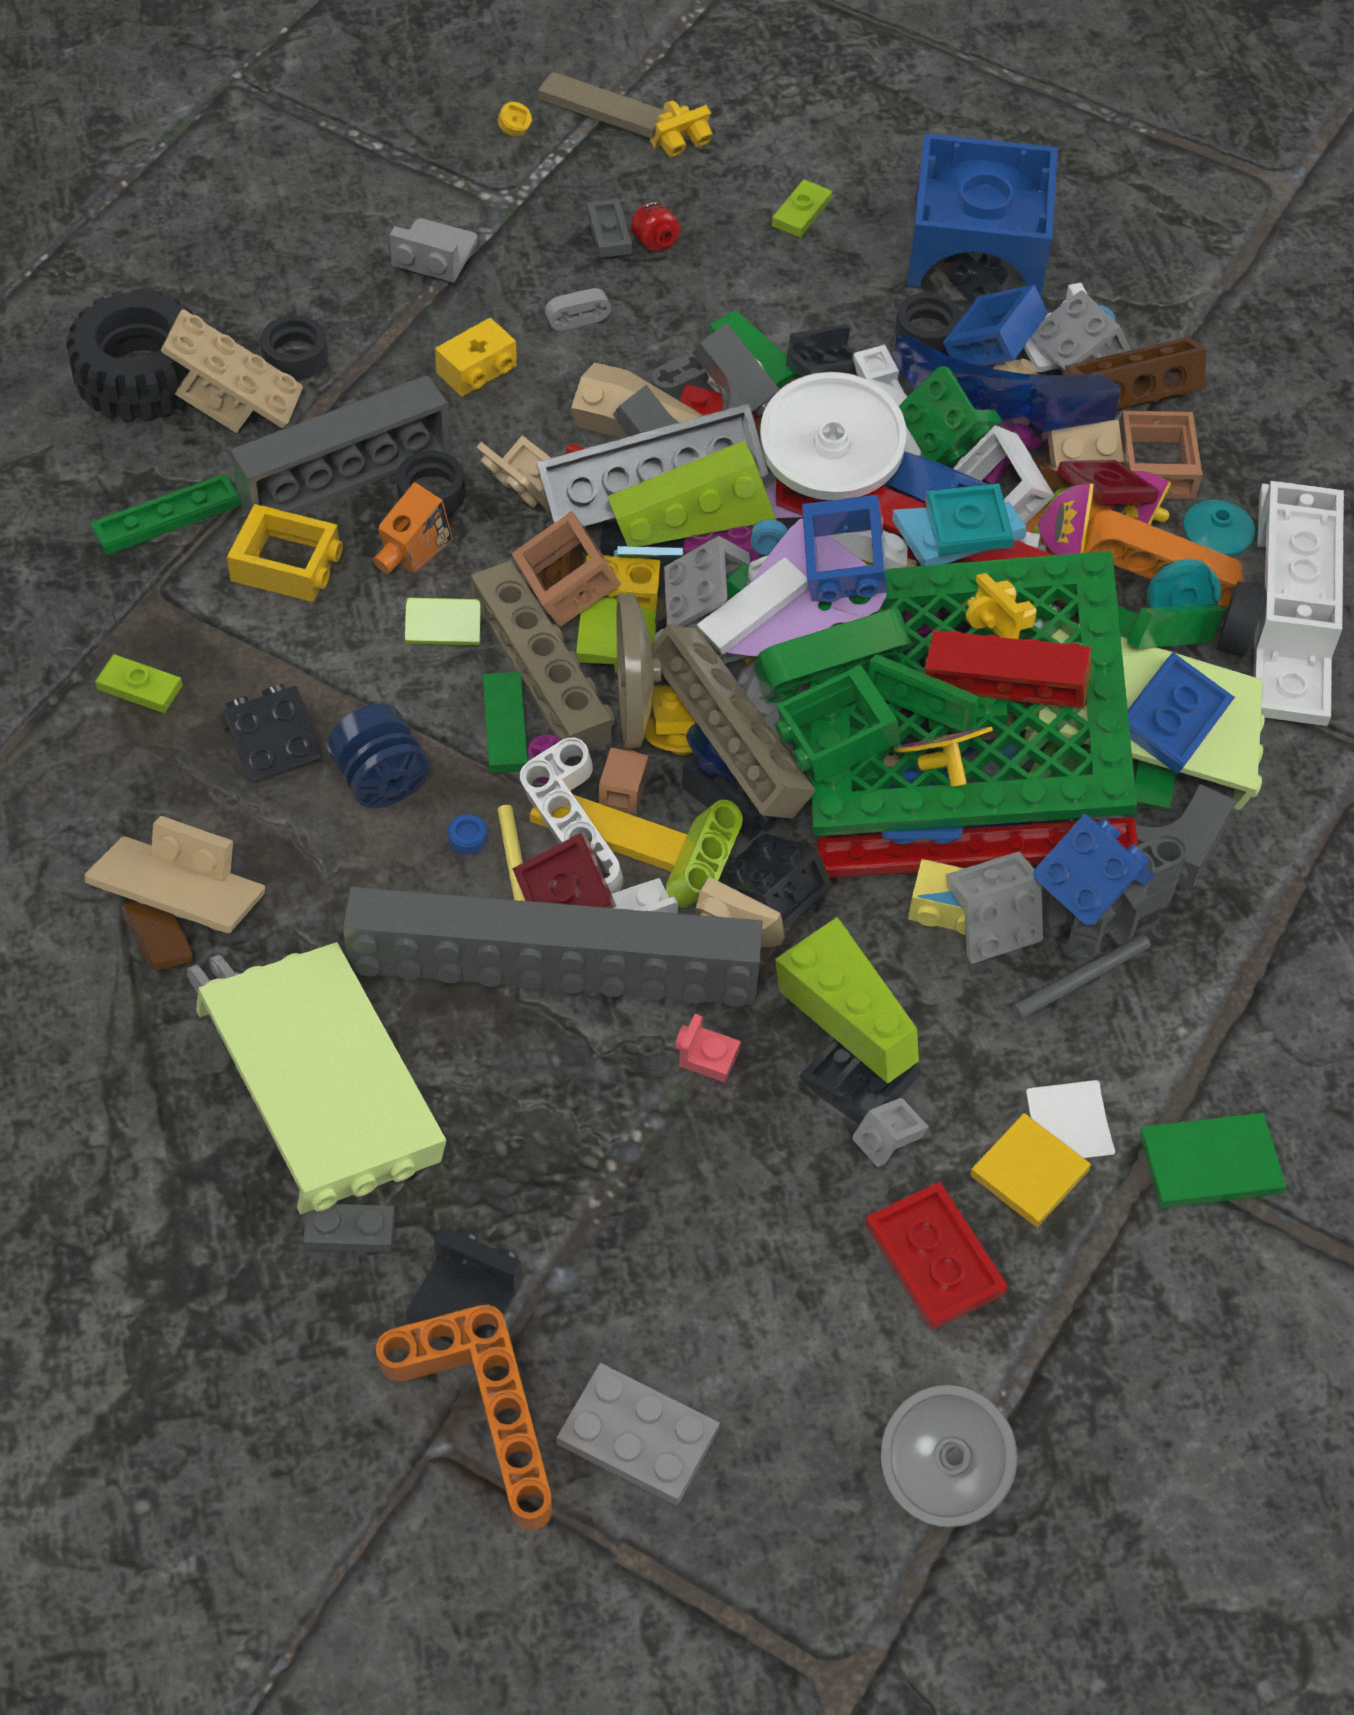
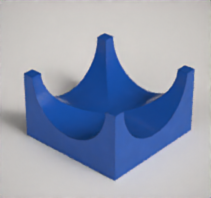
M925 133L915 204L917 205L907 285L920 287L921 281L928 269L945 257L964 252H981L995 255L1012 264L1023 276L1026 286L1035 285L1041 297L1052 242L1058 147Z

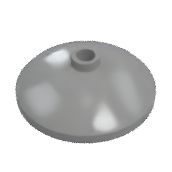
M942 1385L930 1387L912 1395L894 1412L883 1435L881 1464L889 1490L908 1513L932 1525L959 1527L983 1519L992 1513L1004 1500L1012 1486L1016 1473L1017 1447L1007 1419L991 1400L968 1388ZM955 1448H959L963 1452V1461L959 1465H954L950 1457L951 1452Z

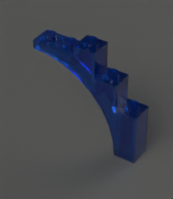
M910 335L896 336L892 359L899 370V374L915 386V389L938 367L942 366L948 367L975 410H996L1001 420L1025 417L1043 432L1115 420L1121 387L1102 373L1049 376L997 370L968 363L940 353L922 344Z

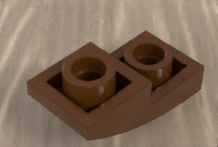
M137 901L122 904L123 919L138 937V951L154 971L159 969L169 970L177 965L193 962L188 942L173 914L149 905L140 904Z

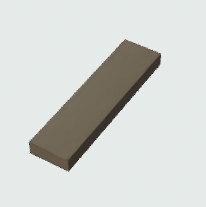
M553 71L538 89V99L648 138L655 136V126L659 123L657 116L664 114L663 109Z

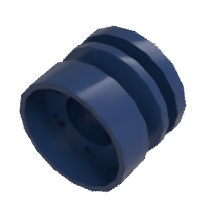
M384 703L367 705L353 711L340 720L331 731L327 741L330 757L338 770L345 776V782L352 789L355 799L364 807L373 809L388 807L404 800L420 787L430 770L429 759L421 750L417 740L411 735V730L400 712L394 706Z

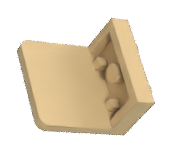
M523 435L503 459L482 442L478 444L476 448L483 455L480 462L494 473L493 476L508 489L512 487L518 492L517 495L532 508L539 504L549 512L536 465L537 462L551 459V457Z

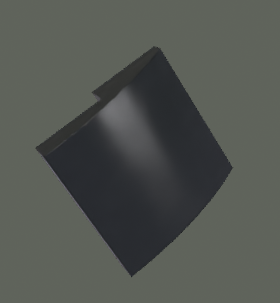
M834 1038L800 1074L801 1081L823 1100L848 1118L861 1124L869 1110L899 1099L921 1074L919 1064L916 1063L894 1080L886 1083Z

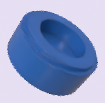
M465 814L456 817L450 822L448 826V841L453 850L461 854H474L485 847L488 840L487 826L480 817Z

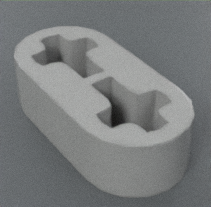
M598 288L555 297L545 306V314L551 327L559 331L600 322L611 312V304L605 292Z

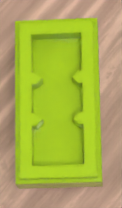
M803 179L772 217V226L801 238L832 200V190Z
M113 654L95 681L96 688L99 691L164 714L183 686L181 677Z

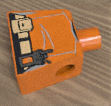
M414 482L380 523L378 531L383 548L374 556L373 562L386 574H389L398 564L410 572H416L449 544L453 537L443 500Z

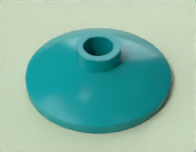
M1205 500L1193 505L1187 511L1183 521V531L1189 541L1227 556H1233L1245 551L1251 545L1255 536V525L1250 515L1238 505L1224 500Z

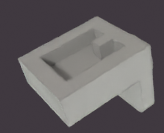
M901 1097L869 1110L854 1133L853 1140L870 1160L879 1167L886 1164L895 1149L921 1139L929 1127Z

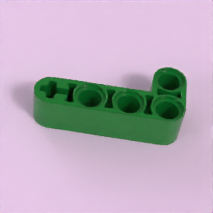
M894 608L770 646L758 654L753 667L766 703H775L784 700L785 697L795 695L803 684L848 671L858 665H867L876 654L885 658L896 656L909 650L913 643L900 609Z

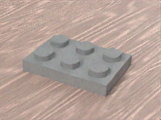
M600 1363L559 1432L557 1445L678 1506L718 1433L720 1422Z

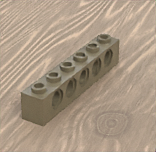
M510 560L472 574V599H479L481 601L482 617L516 672H521L522 682L554 734L562 740L574 737L580 739L586 744L588 751L611 743V726L615 724V720L610 707L607 704L602 705L593 680L590 677L585 678L581 672L576 653L573 650L568 651L564 645L560 628L557 624L550 623L547 618L546 609L542 606L539 599H535L531 593L530 584L523 572L519 573Z
M668 624L651 646L653 659L660 658L661 673L761 815L793 819L816 790L699 629Z

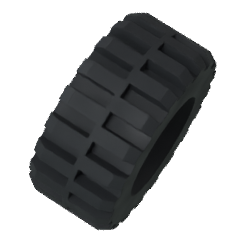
M131 289L130 293H122V291L113 292L109 298L105 299L102 296L96 299L92 307L86 306L79 313V318H75L72 322L66 339L73 381L80 397L98 412L102 410V414L114 419L116 416H120L123 421L134 422V418L150 421L153 420L154 416L162 415V417L171 415L173 409L177 407L182 409L186 406L188 402L175 395L190 370L162 353L161 348L180 311L184 309L194 315L193 311L170 295L164 297L159 291L150 290V293H146L141 289ZM151 350L157 352L152 356L139 360L117 359L132 351Z

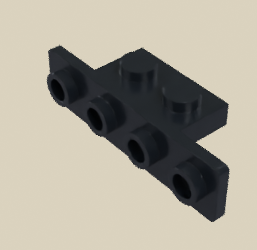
M964 252L950 255L936 262L971 305L978 296L1005 291L1000 285H1003L1009 273L1002 267L1001 259L995 255L981 252Z

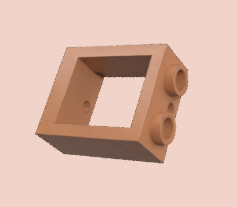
M1122 411L1119 427L1124 462L1121 464L1131 471H1145L1171 482L1164 499H1196L1202 479V468L1193 412ZM1132 442L1178 443L1181 464L1135 463Z
M572 511L511 553L542 606L559 627L621 584L589 532ZM582 543L591 559L547 590L538 573Z

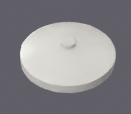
M839 372L807 375L784 386L767 404L760 426V445L765 462L771 472L792 490L822 500L860 497L884 485L895 474L902 462L907 437L903 414L897 403L886 391L864 378Z

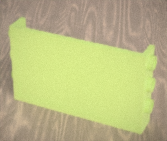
M1047 620L1043 627L1047 625L1050 621ZM1060 628L1051 637L1063 643L1071 635ZM1121 637L1127 708L1129 709L1172 652L1157 647L1137 649L1127 643L1128 638ZM1177 654L1235 697L1180 772L1234 788V799L1236 802L1233 808L1241 810L1251 797L1255 798L1262 783V777L1258 775V766L1263 755L1260 733L1265 721V716L1261 714L1263 680ZM1029 703L1026 710H1028L1034 703ZM1085 706L1078 715L1088 721L1087 707ZM1046 707L1040 711L1038 718L1049 725L1058 715ZM1067 723L1058 732L1071 739L1079 730ZM1030 726L1025 728V740L1028 742L1032 741L1039 734ZM1089 738L1084 742L1085 744L1090 745ZM1131 740L1132 758L1168 768Z
M337 942L302 954H290L281 961L263 967H251L242 974L233 977L214 979L198 988L196 1012L199 1017L210 1015L300 1189L297 1204L300 1215L312 1210H326L332 1207L338 1200L352 1195H366L378 1185L392 1180L395 1182L406 1180L416 1171L441 1162L446 1138Z

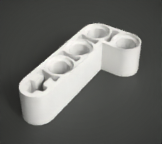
M575 737L566 738L528 761L522 767L520 780L529 801L559 844L579 833L586 834L587 838L592 840L590 845L596 859L599 861L604 872L610 873V876L605 878L610 892L614 893L620 891L623 885V874L619 862L571 793L572 789L590 777L593 771V763L588 748L582 740ZM571 756L582 757L581 762L575 766L564 765L565 761ZM538 777L549 778L545 786L537 788L531 786L532 782ZM567 807L571 809L569 814L563 818L552 817L553 812L557 808Z

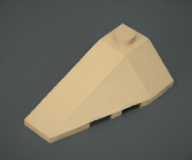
M594 363L581 376L571 407L575 427L620 438H626L629 435L612 414L620 404L645 385L649 387L668 413L678 422L695 419L703 415L632 372L599 363Z

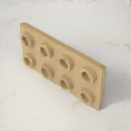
M182 309L161 348L162 353L190 370L178 387L175 395L237 433L253 410L281 428H285L288 424L303 386L289 374L283 373L267 363L261 356L251 353L237 344L228 335L222 334L206 324L200 317Z
M160 816L153 823L152 846L128 837H121L85 873L84 880L85 883L101 888L104 891L124 896L140 904L155 907L177 917L185 918L225 933H231L265 894L264 885L231 874L232 840Z

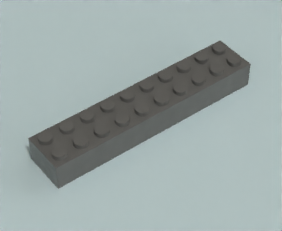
M350 887L343 930L348 963L354 973L368 977L389 975L398 976L406 980L425 978L437 979L445 983L461 981L480 983L489 987L509 985L520 986L527 990H537L540 988L558 989L566 993H579L582 991L602 993L610 997L630 995L642 996L649 1000L666 998L684 1000L693 1004L714 1002L725 1003L732 1007H741L744 1005L755 1006L763 921Z

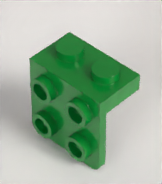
M942 366L938 367L899 405L906 427L924 457L951 467H955L959 460L967 455L995 425L998 426L1002 422L996 410H975L948 367Z

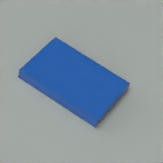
M1172 652L1128 709L1130 738L1134 743L1178 774L1235 697Z

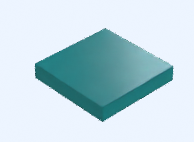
M999 483L926 491L925 503L938 555L1013 547L1014 536Z

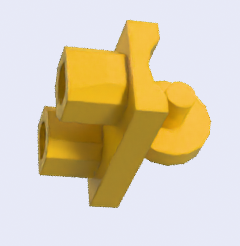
M674 100L666 102L664 104V114L657 116L659 123L655 126V137L650 139L653 148L656 149L662 146L667 155L672 158L685 150L686 143L683 139L690 136L695 147L708 144L712 137V132L707 123L711 114L707 105L689 111L687 105L679 107Z
M987 573L976 576L978 591L975 597L968 600L967 605L969 608L966 613V620L972 627L982 629L988 626L1000 637L1018 639L1020 630L1034 626L1036 608L1029 601L1017 604L1015 602V587L1008 580L996 583Z

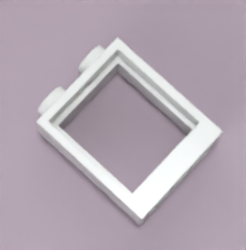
M995 425L967 455L959 460L953 469L982 481L1007 455L1022 481L1004 498V502H1010L1024 524H1026L1055 495L1018 434Z

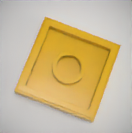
M1024 1113L971 1169L970 1176L1038 1228L1088 1173L1091 1163Z

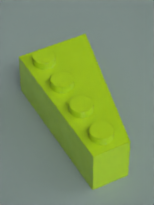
M745 440L608 496L628 547H639L691 537L692 535L697 536L728 530L739 526L755 525L767 519L776 520L758 468Z
M838 917L775 959L779 992L886 1083L891 1082L919 1061L916 1026Z

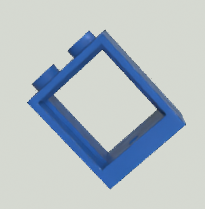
M1035 285L978 296L944 340L943 344L957 371L1013 361L1048 315V312Z
M907 451L904 452L902 462L895 474L886 482V484L925 501L926 491L989 485L949 466Z
M878 495L802 504L807 583L812 601L832 602L845 597H872L878 593H887L883 525ZM871 530L874 565L818 572L816 537Z

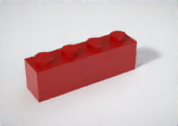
M934 630L926 661L925 674L980 697L1084 709L1092 670L1091 647L1080 646L1075 643L1060 644L1041 642L1036 639L1022 640L1003 638L997 635L984 636L965 634L959 631L945 632Z

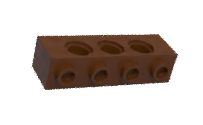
M1185 337L1066 365L1065 405L1078 416L1089 418L1097 416L1102 412L1125 410L1131 405L1143 402L1155 403L1160 398L1172 395L1183 396L1193 390L1205 388L1206 349L1192 338Z

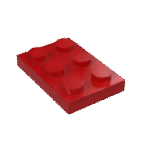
M941 1182L935 1183L866 1216L864 1225L931 1331L1006 1294L1008 1285Z

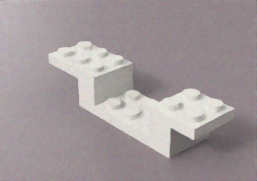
M1270 481V485L1262 484L1259 493L1257 546L1266 547L1264 587L1266 588V595L1254 633L1253 677L1263 680L1261 714L1265 718L1328 726L1330 721L1332 656L1342 632L1344 490Z

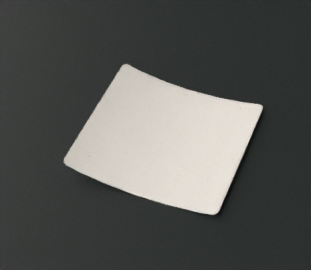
M1098 1080L1027 1089L1031 1118L1080 1156L1089 1158L1115 1154Z

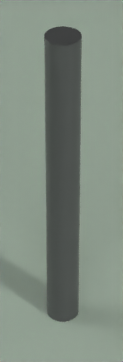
M1141 934L1012 1006L1014 1015L1017 1019L1022 1020L1150 948L1149 939L1146 935Z

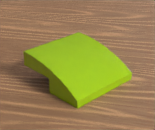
M602 597L580 613L576 655L579 663L614 664L615 673L618 674L616 640L617 599ZM639 605L647 626L650 645L652 646L657 630V624L655 623L656 611Z

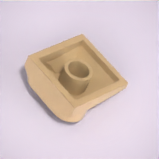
M708 877L701 889L695 907L696 915L762 920L761 947H773L782 944L785 935L781 913Z

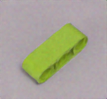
M719 800L698 815L693 821L666 884V892L669 898L675 897L678 907L689 908L696 904L701 889L708 877L719 880L742 826V813L733 802Z

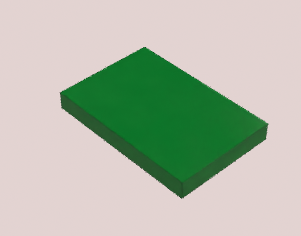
M1264 1113L1144 1126L1140 1130V1139L1160 1209L1280 1195L1286 1189Z

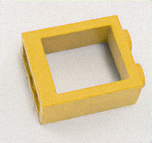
M254 504L227 555L230 580L314 602L319 590L325 589L328 584L330 568L333 562L337 563L342 555L343 542L339 541L337 524ZM269 536L316 547L306 569L259 558Z

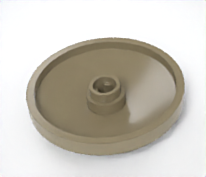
M621 593L617 594L616 640L622 739L624 749H641L651 714L654 682H661L660 658L653 659L647 626L635 594Z

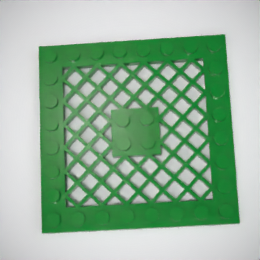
M1112 551L886 569L888 592L882 606L875 613L884 611L883 608H888L887 610L898 608L901 613L906 610L914 616L905 625L915 648L907 655L901 653L890 657L892 661L925 674V669L917 664V662L925 654L928 655L933 631L925 639L917 634L916 631L923 624H926L933 630L945 632L956 631L954 628L962 621L969 624L966 620V613L969 608L967 602L977 594L978 584L976 583V576L987 573L996 583L1008 580L1015 587L1016 603L1018 601H1029L1036 608V617L1041 615L1050 621L1042 629L1034 625L1032 628L1023 629L1020 632L1022 631L1031 639L1041 642L1060 643L1051 636L1061 628L1071 636L1060 644L1081 643V646L1091 647L1092 670L1085 701L1088 721L1078 715L1083 708L1034 703L1026 710L1016 703L1017 701L980 697L975 729L992 726L993 732L999 735V737L990 745L979 738L981 735L958 743L960 755L969 746L980 753L971 763L961 757L966 784L951 787L950 780L941 774L947 767L925 771L919 768L918 758L920 755H924L930 749L934 752L943 751L942 746L910 752H895L894 747L902 746L899 743L862 761L853 770L851 766L818 783L812 778V786L816 790L812 795L814 836L1081 818L1084 814L1089 817L1137 814ZM854 596L848 598L852 603L862 605L869 602L872 597ZM1057 598L1068 604L1060 613L1049 606ZM820 601L818 607L820 610L826 611L831 608L832 604L831 602ZM942 607L952 613L945 621H941L934 616ZM1077 612L1079 614V626L1070 620ZM842 622L835 623V624L832 625L831 627L837 626V625H840V624H843V623H842ZM988 626L982 629L972 627L966 633L974 635L983 634L985 636L997 635ZM869 664L862 666L867 675ZM838 673L826 678L810 682V688L815 687L842 673ZM856 702L851 706L847 704L811 722V748L815 754L851 737V723L861 729L858 733L872 727L868 720L860 715L862 711ZM893 703L887 704L898 720L901 742L910 734L917 740L923 741L945 736L949 731L952 734L960 732L928 718L929 729H933L928 733L919 727L927 719L926 717L914 713L908 719L899 712L902 707ZM1046 707L1058 715L1049 725L1038 718L1040 711ZM1007 711L1018 718L1009 728L1004 725L1008 724ZM1067 723L1079 730L1071 739L1058 732ZM1027 726H1030L1039 733L1030 742L1019 735ZM1088 738L1090 741V753L1080 747ZM1049 740L1060 747L1052 757L1040 750ZM1009 743L1020 750L1011 760L1000 753ZM890 752L901 759L891 769L881 762ZM1070 755L1082 763L1073 772L1061 765ZM1030 758L1041 765L1033 775L1021 768ZM990 761L1001 768L992 778L981 771ZM910 767L921 773L912 784L901 777ZM874 770L882 777L871 787L862 778L868 772ZM1051 773H1053L1055 776H1057V777H1049V778H1047ZM1011 776H1013V777L1016 778L1017 780H1008V779H1009ZM971 779H973V780L976 781L977 783H968V782H969ZM931 782L936 784L935 786H928ZM892 784H893L895 787H897V788L888 789Z

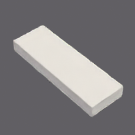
M784 557L698 623L697 627L716 650L723 655L809 589L807 577Z

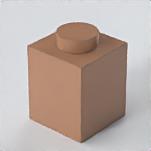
M611 747L599 783V804L637 815L648 779L649 755L640 754L634 750H621Z

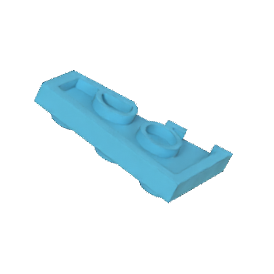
M1005 502L1014 541L1024 538L1026 536V525L1011 503ZM927 508L893 510L892 521L921 566L946 564L985 551L938 555Z

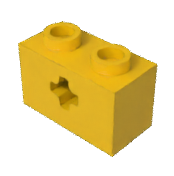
M488 318L435 348L436 373L462 397L517 366L516 340L492 318Z

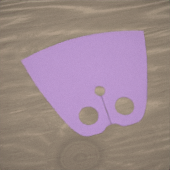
M800 518L778 542L758 570L753 581L784 557L807 577L803 519ZM829 535L816 537L818 572L867 566ZM807 589L732 647L727 653L758 656L761 651L775 644L830 628L835 623H846L869 616L880 609L887 593H878L872 596L869 602L862 605L852 603L848 597L839 598L831 602L832 605L829 610L822 611L818 607L820 601H812L810 591Z

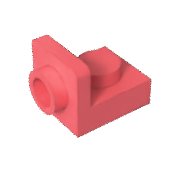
M694 1014L689 1027L682 1025L676 1039L675 1049L680 1050L679 1067L726 1083L740 1051L741 1041L702 1028L703 1016Z

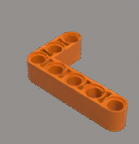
M1111 510L1101 511L1092 516L1088 521L1084 553L1112 551L1113 563L1120 568L1152 579L1163 567L1174 561L1183 559L1203 561L1213 569L1221 584V598L1217 605L1229 607L1237 581L1244 582L1242 564L1237 559ZM1059 598L1055 600L1056 602L1065 603Z
M480 1305L385 1332L377 1342L376 1354L383 1374L390 1380L396 1382L407 1381L473 1363L512 1517L518 1526L526 1530H538L544 1527L552 1515L551 1492L502 1313L496 1307ZM489 1324L498 1329L494 1336L487 1339H482L475 1335V1331L482 1325ZM441 1336H447L454 1340L453 1344L446 1350L438 1351L431 1347L432 1342ZM396 1348H404L410 1352L409 1356L402 1362L394 1363L387 1359L388 1354ZM495 1366L504 1367L509 1371L508 1375L500 1381H492L485 1377L487 1371ZM511 1408L520 1413L518 1420L512 1424H502L496 1420L497 1415L504 1409ZM523 1451L532 1457L531 1462L523 1468H514L507 1463L508 1458L516 1452ZM528 1495L538 1496L544 1502L543 1506L533 1513L522 1511L519 1508V1503Z

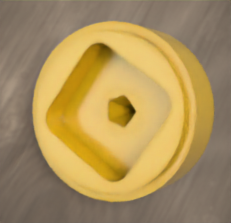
M518 102L505 104L498 115L500 128L510 136L525 134L532 122V116L528 108Z

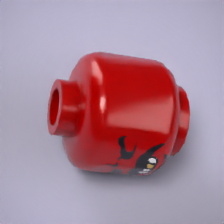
M649 202L642 205L632 218L631 228L633 235L650 251L663 252L669 249L679 237L680 224L678 219L661 203Z

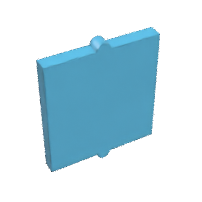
M618 546V550H614V557L660 560V564H665L670 560L675 561L684 556L683 548Z

